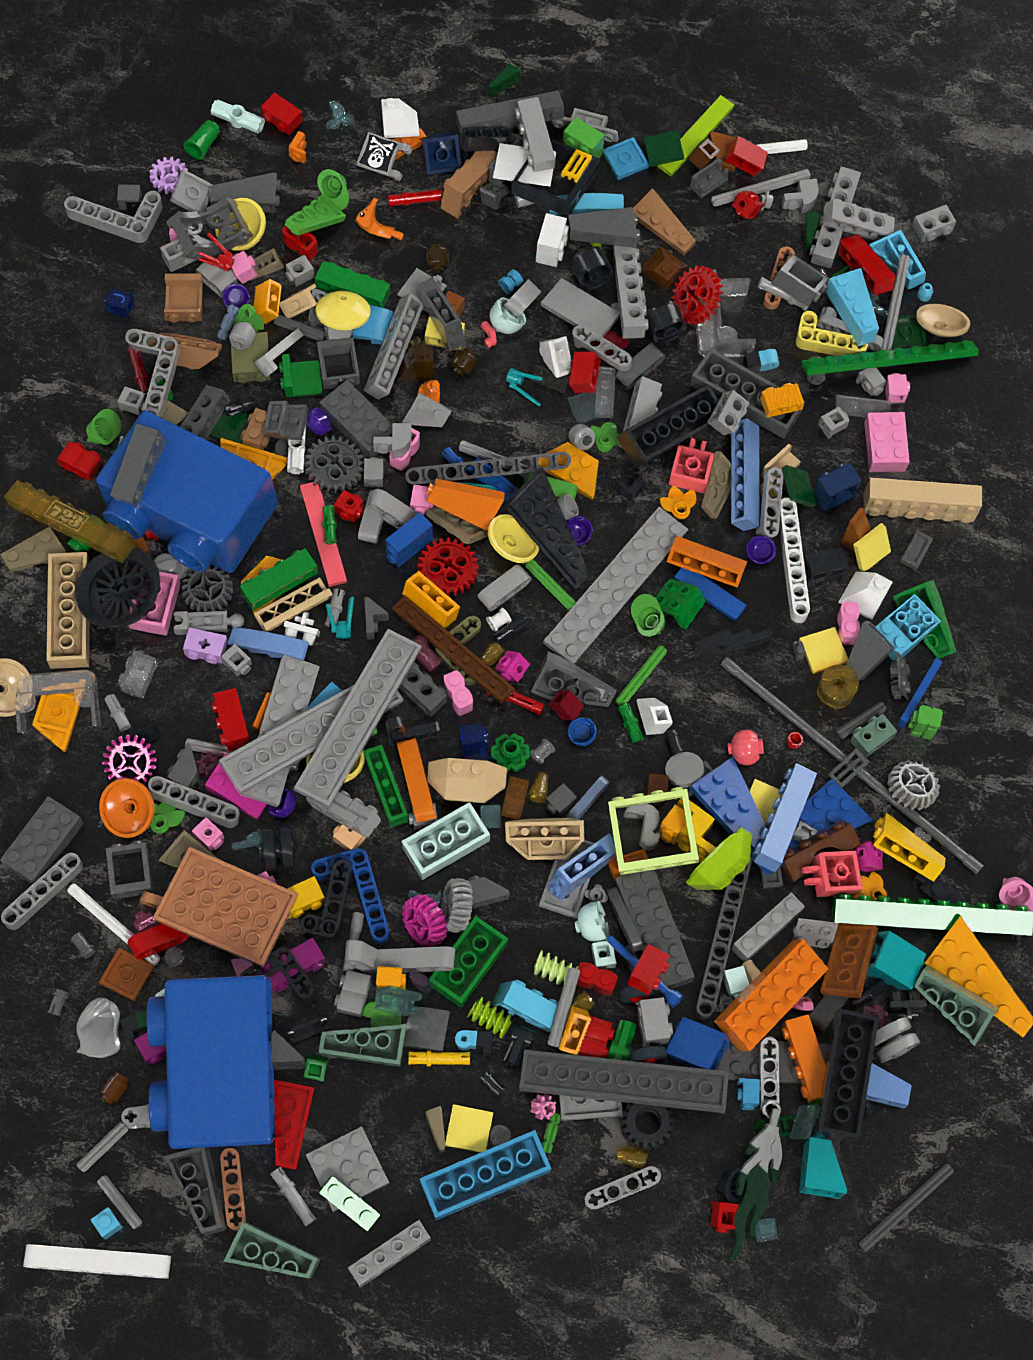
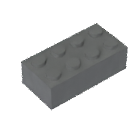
M348 380L320 401V409L328 420L352 444L355 443V447L360 449V452L367 459L379 454V452H374V437H392L393 425Z
M48 796L0 861L4 867L33 885L53 866L84 823L80 816Z

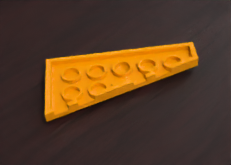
M960 916L926 960L925 964L996 1006L998 1010L994 1016L1024 1037L1033 1026V1016L1014 992L1012 986L1004 978L1002 972L987 951L979 943L972 930L969 929L962 916Z

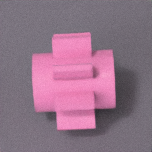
M537 1094V1097L531 1101L532 1109L530 1111L536 1114V1118L542 1120L544 1117L549 1120L550 1116L556 1112V1102L551 1100L552 1096Z

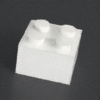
M546 213L537 243V263L557 267L558 260L562 261L563 248L568 240L569 226L566 225L567 218Z

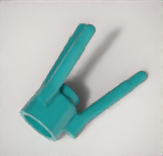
M511 368L506 378V382L510 383L509 387L517 390L537 406H541L536 399L517 385L523 383L524 377L543 381L544 378Z
M354 597L349 599L346 621L337 622L338 625H335L330 605L326 604L331 623V633H336V638H351Z

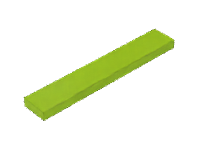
M720 95L680 139L684 160L658 165L657 167L669 176H672L710 135V132L731 112L734 104Z

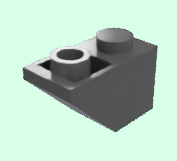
M187 745L185 749H181L176 764L171 765L168 769L167 779L193 789L199 779V774L192 748Z

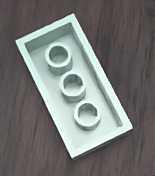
M469 802L402 841V849L421 880H424L489 842L490 834Z

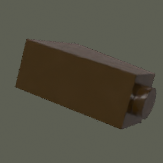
M414 345L406 353L397 372V382H426L433 380V345Z

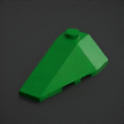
M934 580L893 596L899 608L915 594L941 620L923 638L924 643L938 659L956 652L943 604Z

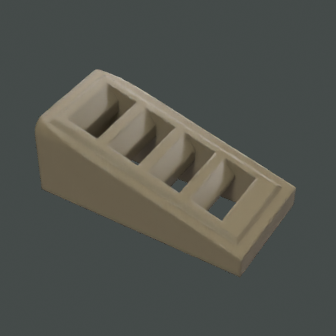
M274 248L254 259L256 263L254 268L258 276L253 279L284 268V264Z
M439 1106L426 1111L425 1116L439 1153L445 1152V1136L442 1108Z

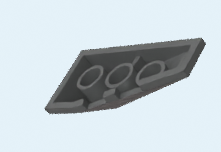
M549 651L540 665L531 689L532 693L548 700H552L559 690H570L580 702L604 707L610 705L617 691L567 659Z

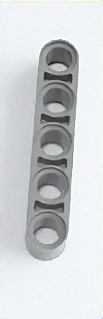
M159 776L151 778L148 782V790L152 798L201 818H208L211 822L227 828H233L239 823V810L232 804ZM156 785L162 787V789L158 791L153 790L152 788ZM176 792L179 793L180 796L177 798L171 797V794ZM194 799L198 801V804L191 805L189 801ZM209 807L217 808L214 812H209L207 809ZM227 814H233L235 815V818L227 819L225 816Z
M75 853L66 854L11 903L1 915V920L10 930L20 928L72 881L83 868L79 856ZM71 861H77L76 866L72 868L68 867V864ZM55 875H62L59 881H53ZM41 888H47L45 894L38 895V891ZM25 902H32L28 909H23ZM11 915H16L17 917L14 922H7Z

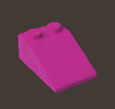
M220 764L217 765L205 784L208 793L236 806L238 810L258 820L267 805L266 803L241 796Z

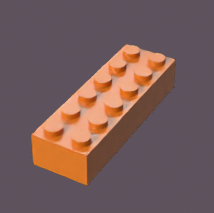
M804 939L792 940L714 1022L727 1035L739 1052L751 1051L818 981L828 968Z

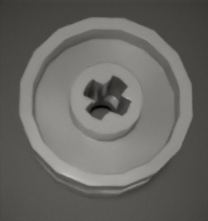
M907 1017L898 1019L877 1030L874 1047L885 1044L876 1053L881 1063L898 1058L921 1043L916 1033L902 1036L912 1027Z

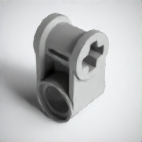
M149 1104L129 1107L123 1111L121 1118L127 1128H151ZM130 1114H134V1117H137L133 1119L132 1123L126 1119L130 1118Z

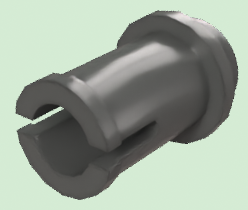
M81 932L71 938V942L80 951L81 957L87 959L94 954V946L88 943Z
M56 989L52 993L54 996L47 1012L60 1016L65 999H68L67 992Z

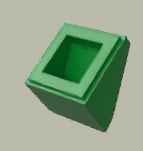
M309 1054L306 1061L304 1078L324 1082L329 1058Z

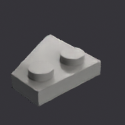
M419 392L402 423L443 427L452 410Z

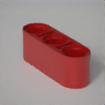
M160 924L133 935L128 939L127 943L136 960H141L183 943L189 938V935L167 925Z

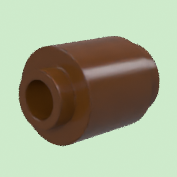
M115 1072L101 1089L100 1093L103 1094L101 1098L109 1104H112L113 1101L117 1103L127 1089L129 1080Z

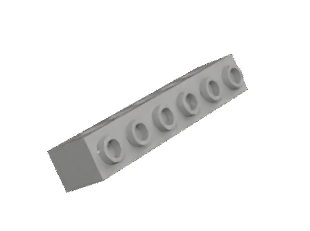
M841 167L839 173L835 172L832 182L835 183V187H831L828 197L831 198L830 201L832 199H840L851 204L861 172ZM821 216L818 225L821 226V230L816 231L814 240L817 243L812 245L809 255L812 256L811 263L831 269L843 231L823 225V216Z
M613 245L612 255L623 339L644 338L645 330H648V319L644 317L646 316V305H643L645 294L644 291H641L643 278L642 276L639 277L641 263H637L639 249Z
M411 293L401 298L398 302L363 390L378 400L390 393L424 306L422 301Z

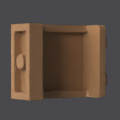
M165 274V320L170 322L202 321V274Z

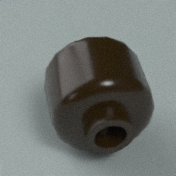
M443 244L430 245V248L426 250V265L435 272L443 271V268L449 265V250Z
M467 348L458 349L451 360V366L454 368L453 372L460 376L463 374L470 375L477 364L476 354Z

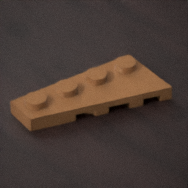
M653 188L632 209L633 214L637 215L638 222L683 256L695 245L696 240Z

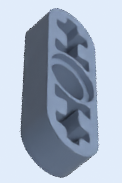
M601 776L571 809L566 818L579 820L604 792L610 781Z

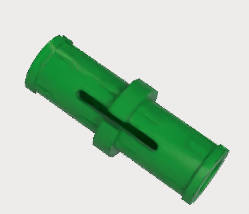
M327 505L322 508V528L325 533V543L332 545L337 543V522L334 517V507Z
M630 704L620 705L618 710L623 718L624 728H627L632 743L644 739V736L640 731L639 721L635 718Z

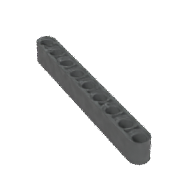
M566 452L415 467L410 468L406 472V480L410 484L417 485L434 483L436 479L455 481L536 472L539 468H542L538 463L541 457H545L549 461V465L543 468L544 471L567 468L571 463V458ZM560 455H564L567 458L565 466H560L557 463V458ZM523 459H527L530 462V468L527 470H523L520 467V462ZM504 461H509L512 464V469L509 472H505L501 468ZM486 463L493 465V472L490 474H486L483 471V465ZM467 465H472L475 468V473L471 476L466 475L464 472V468ZM448 467L456 469L455 477L449 478L446 475ZM430 469H435L438 472V477L434 480L429 479L427 476V472ZM411 471L419 473V479L415 482L409 479Z
M751 857L744 871L737 874L742 878V881L736 882L732 879L731 883L725 888L695 1007V1015L701 1021L709 1020L715 1010L752 862ZM728 894H736L738 900H731ZM730 912L733 918L727 919L723 913ZM719 931H726L729 937H721ZM715 949H720V950H722L723 953H724V956H722V957L716 956L715 953H714V950H715ZM716 968L719 971V975H711L709 969ZM704 988H713L714 994L708 995ZM700 1006H707L710 1013L703 1014L700 1011Z

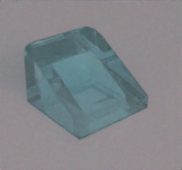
M500 805L480 806L481 821L486 828H501Z

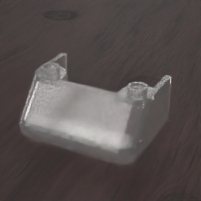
M750 278L721 279L719 284H722L723 287L719 291H722L723 294L719 296H747L751 282ZM717 302L719 308H714L715 315L710 314V320L705 318V323L699 322L696 325L698 352L704 357L710 348L726 357L744 356L745 350L754 351L756 339H737V332L734 328L729 326L722 327L720 302Z
M75 670L22 676L18 680L15 699L17 733L27 734L25 713L34 709L35 696L73 692L77 705L80 707H91L92 726L101 727L97 677L95 673L90 670Z

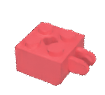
M691 438L689 447L678 445L669 485L705 494L715 453L704 451L707 441H702L700 450L693 448L696 441L695 438Z
M856 851L819 853L813 857L811 866L802 868V873H813V878L804 880V884L815 885L817 897L839 896V893L853 895L863 889Z

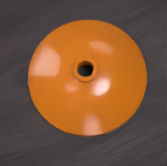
M128 778L119 779L109 784L103 791L99 803L100 816L106 828L116 836L123 838L135 837L145 832L150 826L154 817V801L149 790L139 781Z

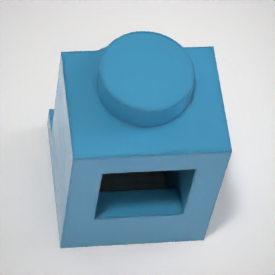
M739 1078L737 1086H741V1088L737 1090V1100L740 1101L741 1109L754 1110V1107L759 1105L760 1079Z

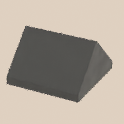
M274 1030L271 1033L272 1064L274 1070L304 1069L306 1066L304 1057Z

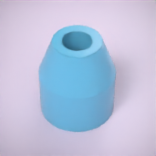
M925 283L920 286L917 296L921 301L931 299L933 294L932 285Z

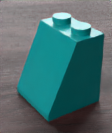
M890 931L877 932L867 975L877 980L882 979L886 984L899 990H912L917 981L918 973L924 965L926 953Z
M813 1135L804 1143L799 1193L840 1199L847 1194V1188L832 1142L825 1139L823 1135Z

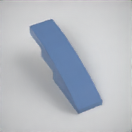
M236 627L232 628L228 641L230 647L236 644L240 649H248L252 653L268 654L273 658H282L283 655L303 661L309 645L307 641L288 636Z

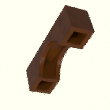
M843 820L837 821L830 829L821 830L812 839H805L799 843V846L787 849L783 859L784 863L782 864L786 877L794 882L807 875L802 873V868L811 866L814 855L823 848L834 847L838 851H850L861 845L852 824Z

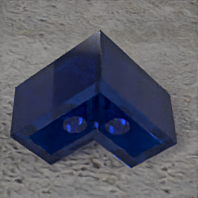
M482 722L459 726V743L462 758L492 762L491 754L486 752L485 747L488 746L487 728L483 729Z

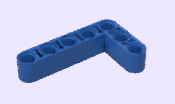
M357 848L315 860L312 863L311 870L313 877L315 876L317 881L329 880L333 865L338 860L347 859L352 863V873L354 874L371 938L375 944H385L389 939V929L366 851ZM357 856H362L364 858V861L361 863H356L354 861V858ZM345 866L343 868H338L341 869L340 876H342L344 871L348 870V868H345ZM318 867L326 868V871L322 874L315 872ZM363 874L370 877L364 882L359 880V877ZM367 893H373L375 895V897L372 900H366L364 898V896ZM373 911L380 913V916L376 919L371 918L369 915ZM378 930H383L386 933L381 938L375 936V932Z

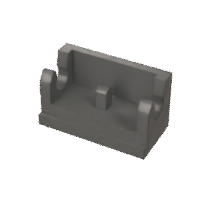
M718 158L692 176L690 187L702 199L728 181V168L723 170L722 160Z

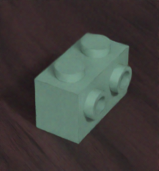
M884 714L878 718L875 715L868 720V725L864 728L860 726L852 732L853 736L850 742L865 757H868L893 739L898 732Z

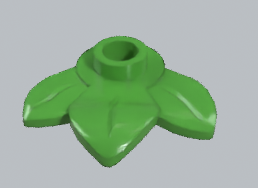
M250 304L242 305L238 315L235 316L233 327L236 323L248 322L256 333H258V330H263V319L256 313L255 308Z
M606 422L601 428L593 425L590 427L595 433V444L599 451L608 452L613 446L620 445L617 439L620 433H617V426L613 422Z
M163 802L159 806L154 803V817L150 824L152 831L162 834L169 827L179 825L185 817V811L176 810L175 807ZM158 823H164L163 826L157 827Z
M382 995L377 1001L369 1002L364 1007L362 1016L371 1018V1028L399 1025L402 1020L400 1012L396 1009V1001L390 995ZM383 1002H389L390 1007L384 1009L382 1006Z

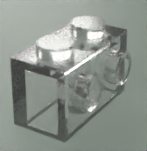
M134 651L132 656L127 658V668L124 673H121L118 680L121 691L143 699L158 665L156 658Z

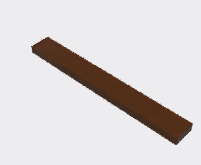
M402 597L392 607V611L501 704L515 692V688L408 597Z

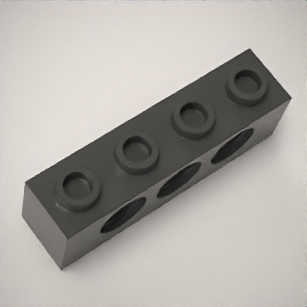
M206 385L180 427L207 440L231 400L224 390Z
M414 662L399 689L426 714L432 717L447 702V692L441 686L437 687L433 683V679L427 673L423 674L419 670V666ZM411 677H415L418 679L414 683L408 681V679ZM424 690L431 691V694L423 695L421 692Z

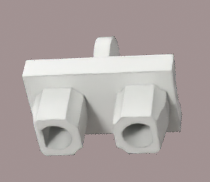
M306 612L303 613L302 617L295 616L294 621L300 622V624L284 622V627L286 628L285 636L296 638L297 633L302 632L304 633L302 640L307 641L311 646L316 636L319 637L320 631L306 626V624L312 626L314 624V620L308 619L309 614Z

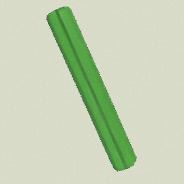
M534 559L526 563V568L570 611L576 604V601Z
M659 645L617 697L616 703L619 706L627 704L665 656L667 650L663 646Z

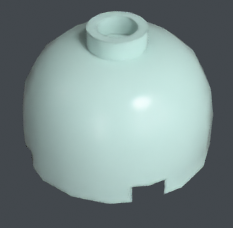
M502 297L491 308L489 314L492 327L497 332L512 334L522 328L526 323V317L522 312L516 318L504 306L509 299Z
M600 901L584 905L578 913V920L575 921L577 932H581L585 939L592 942L606 940L609 936L608 922L605 923L604 916L606 915Z

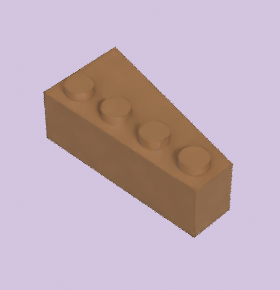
M475 151L473 157L470 160L467 159L460 169L458 168L454 175L444 182V192L440 208L458 219L463 206L467 208L471 203L470 200L473 195H477L483 184L489 181V167L491 162L497 158L498 153L496 151Z

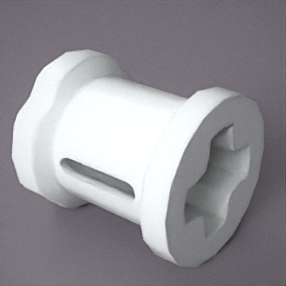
M504 608L499 609V612L492 617L488 616L486 618L490 628L495 632L505 623L511 622V618Z

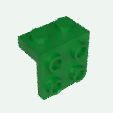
M283 354L282 362H279L280 373L284 374V378H280L281 389H285L286 397L322 394L320 362L316 360L290 363L289 354Z
M668 579L655 597L662 612L673 616L680 628L687 629L706 602L697 586L675 579Z

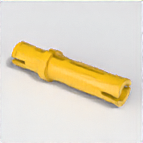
M409 1051L408 1065H470V1052Z

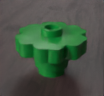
M503 734L501 737L496 738L495 745L491 747V760L497 762V765L507 768V772L511 769L514 772H518L525 767V761L530 758V747L524 744V738L517 734H512L510 737L507 734Z

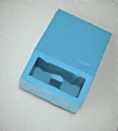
M914 594L879 623L876 628L895 647L888 656L893 661H897L896 652H899L903 658L941 620Z

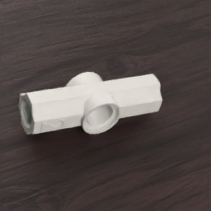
M306 425L302 440H288L287 472L292 474L304 472ZM295 444L301 445L299 447H293V445Z

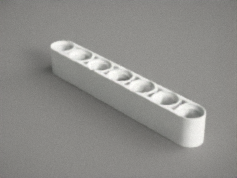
M786 497L781 500L779 531L791 619L794 622L803 623L809 614L810 604L796 502L790 501V498ZM783 507H788L790 510L787 511ZM785 524H791L793 527L789 528ZM787 541H793L795 544L791 545ZM789 558H795L797 562H792ZM791 575H797L800 579H794ZM794 592H799L802 596L797 597ZM796 610H802L804 614H799Z
M28 1244L26 1245L23 1267L167 1279L169 1278L171 1256Z

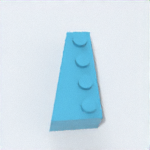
M859 268L829 278L825 292L857 345L862 346L875 341L879 326L862 269Z

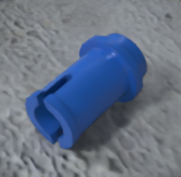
M450 447L444 450L446 454L444 452L441 454L450 464L463 462V459L458 457Z

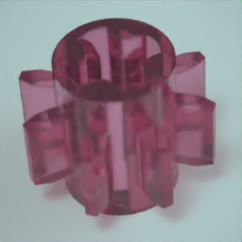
M211 752L208 755L201 754V760L196 761V764L201 766L198 772H204L206 777H208L219 764L216 763L219 761V757H213Z
M143 910L134 915L136 920L132 922L138 933L157 925L150 911L145 914Z

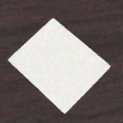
M500 143L493 178L513 181L527 160L528 150L525 151L522 146ZM528 164L518 181L550 187L553 169L534 172L532 166Z

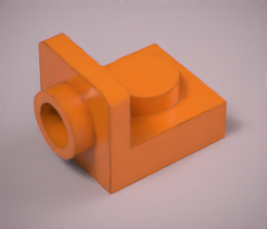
M298 131L289 145V157L294 161L302 163L306 162V152L304 149L307 142H305L304 133Z

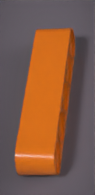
M416 737L397 742L416 821L421 823L435 819L436 814Z

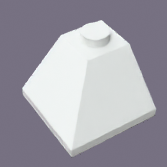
M399 98L381 100L385 138L420 136L417 112Z
M567 337L540 342V354L555 377L558 378L570 374L572 370L571 356Z
M856 571L838 603L857 602L860 614L872 620L885 598L892 581L877 573Z

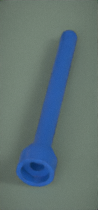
M608 936L607 942L630 964L636 967L639 960L613 936ZM662 981L660 982L657 989L665 995L666 1002L674 1008L682 1000L683 995L678 990H670Z

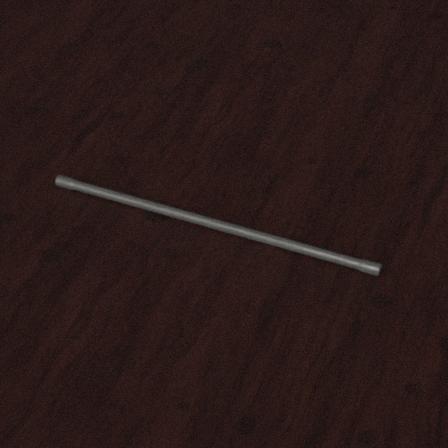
M727 656L723 660L721 666L746 684L838 761L842 762L848 756L742 670L732 659ZM850 759L845 766L848 767L854 760ZM856 764L851 771L854 772L860 765ZM862 769L857 774L860 779L955 855L975 874L984 866L914 809L911 810L910 806L904 808L903 803L897 804L898 799L892 798L893 793L889 792L886 786L865 769Z

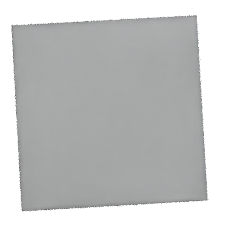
M183 169L180 172L170 201L190 212L197 211L198 214L206 211L210 200L212 184Z

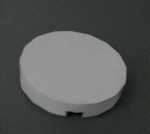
M682 752L677 753L668 760L665 771L666 775L669 776L668 780L671 784L686 788L691 787L701 779L702 775H704L703 761L698 755Z

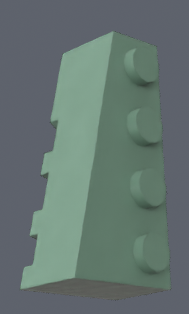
M399 1024L322 1032L318 1053L324 1056L401 1067L407 1025Z
M242 1222L223 1262L312 1278L321 1258L247 1222Z

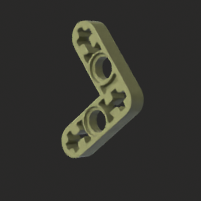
M469 616L449 633L452 636L455 633H461L464 638L460 642L464 645L479 633L481 621L476 616ZM469 623H476V628H469ZM435 648L437 656L452 672L460 671L465 685L475 683L473 679L465 678V672L458 666H453L451 660Z

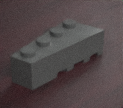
M136 424L110 494L114 500L135 507L141 502L143 492L168 441L158 430Z
M192 1148L164 1156L201 1234L208 1236L227 1230L210 1148Z

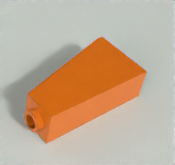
M436 479L433 484L430 483L425 492L428 494L427 502L486 531L501 507L505 495L501 491Z

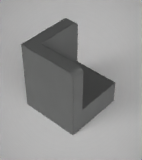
M118 185L117 201L119 210H127V202H139V198L142 197L140 185Z

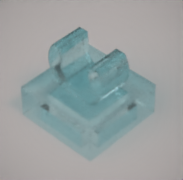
M775 1218L753 1221L756 1242L778 1239Z

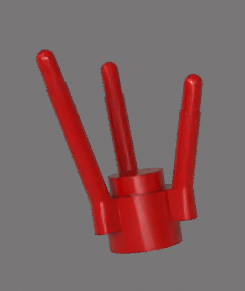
M208 233L207 236L225 254H220L216 259L205 253L198 252L204 258L197 260L229 272L235 259L231 258L233 254L227 251L215 237Z

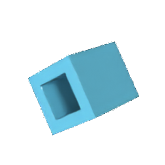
M109 1207L91 1219L105 1240L123 1228Z

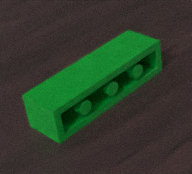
M323 261L315 277V285L318 289L329 293L335 291L353 292L363 297L369 305L384 308L390 295V284L386 281L376 280L367 274L356 273L352 269L339 267L332 262Z
M305 548L301 551L297 550L286 560L282 559L272 568L262 570L255 578L245 580L240 586L241 594L254 611L318 574V568Z
M382 745L364 750L365 762L389 827L392 828L408 822L406 808Z

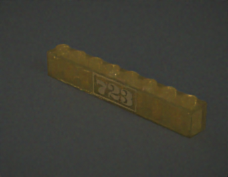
M17 480L4 496L10 507L121 563L136 546L131 539L132 536L127 531L123 530L121 532L111 523L107 525L96 516L93 518L82 509L79 511L68 502L65 504L54 495L51 497L44 490H37L28 482L23 483Z

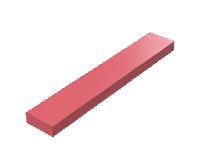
M314 482L300 485V489L328 586L332 587L347 583L336 543L332 545L325 543V533L322 528V508L325 506L321 490H319V484L313 486Z

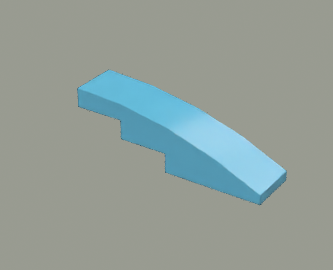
M584 193L572 214L624 208V196L622 194ZM569 194L560 195L557 197L566 200ZM550 210L551 215H559V213Z

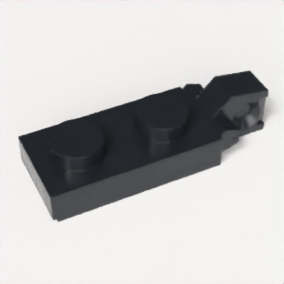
M917 873L913 881L921 886L919 889L922 891V894L937 903V900H948L950 904H957V901H966L964 897L937 878L933 882L922 874Z

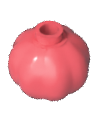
M740 730L733 736L731 743H728V755L732 754L735 761L739 764L752 765L759 760V754H764L762 738L758 739L757 734L752 730Z

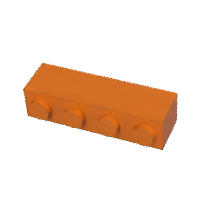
M676 536L667 559L668 563L737 588L747 564L745 560Z
M809 1014L787 1020L783 1023L781 1032L783 1038L788 1040L790 1046L788 1047V1053L790 1058L795 1061L796 1067H794L796 1077L801 1079L803 1085L801 1086L802 1095L804 1098H807L808 1103L821 1099L826 1065Z

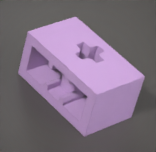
M189 628L183 647L184 654L193 660L200 658L212 664L222 663L221 655L225 653L227 648V636Z

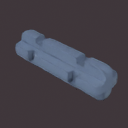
M234 305L228 306V313L225 314L220 326L221 330L217 333L218 338L222 340L227 339L228 331L231 330L235 320L234 316L239 311L238 307Z

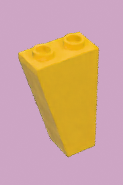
M886 813L883 818L877 820L874 825L876 830L873 834V846L934 882L945 868L946 858L891 815Z

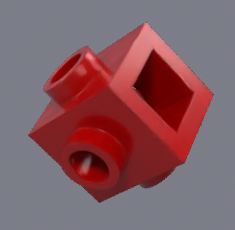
M753 191L739 192L734 199L735 202L732 204L736 209V213L746 219H754L764 206L758 199V195Z
M343 490L334 504L335 513L339 514L345 521L355 522L357 517L360 518L365 510L362 498L355 493L351 494Z

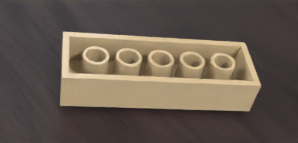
M870 478L864 491L863 509L865 514L871 516H904L909 519L918 517L926 520H959L969 523L974 522L982 507V486Z
M87 552L48 554L47 662L50 669L89 667L90 621L82 615L76 602L78 579L86 565L90 562Z

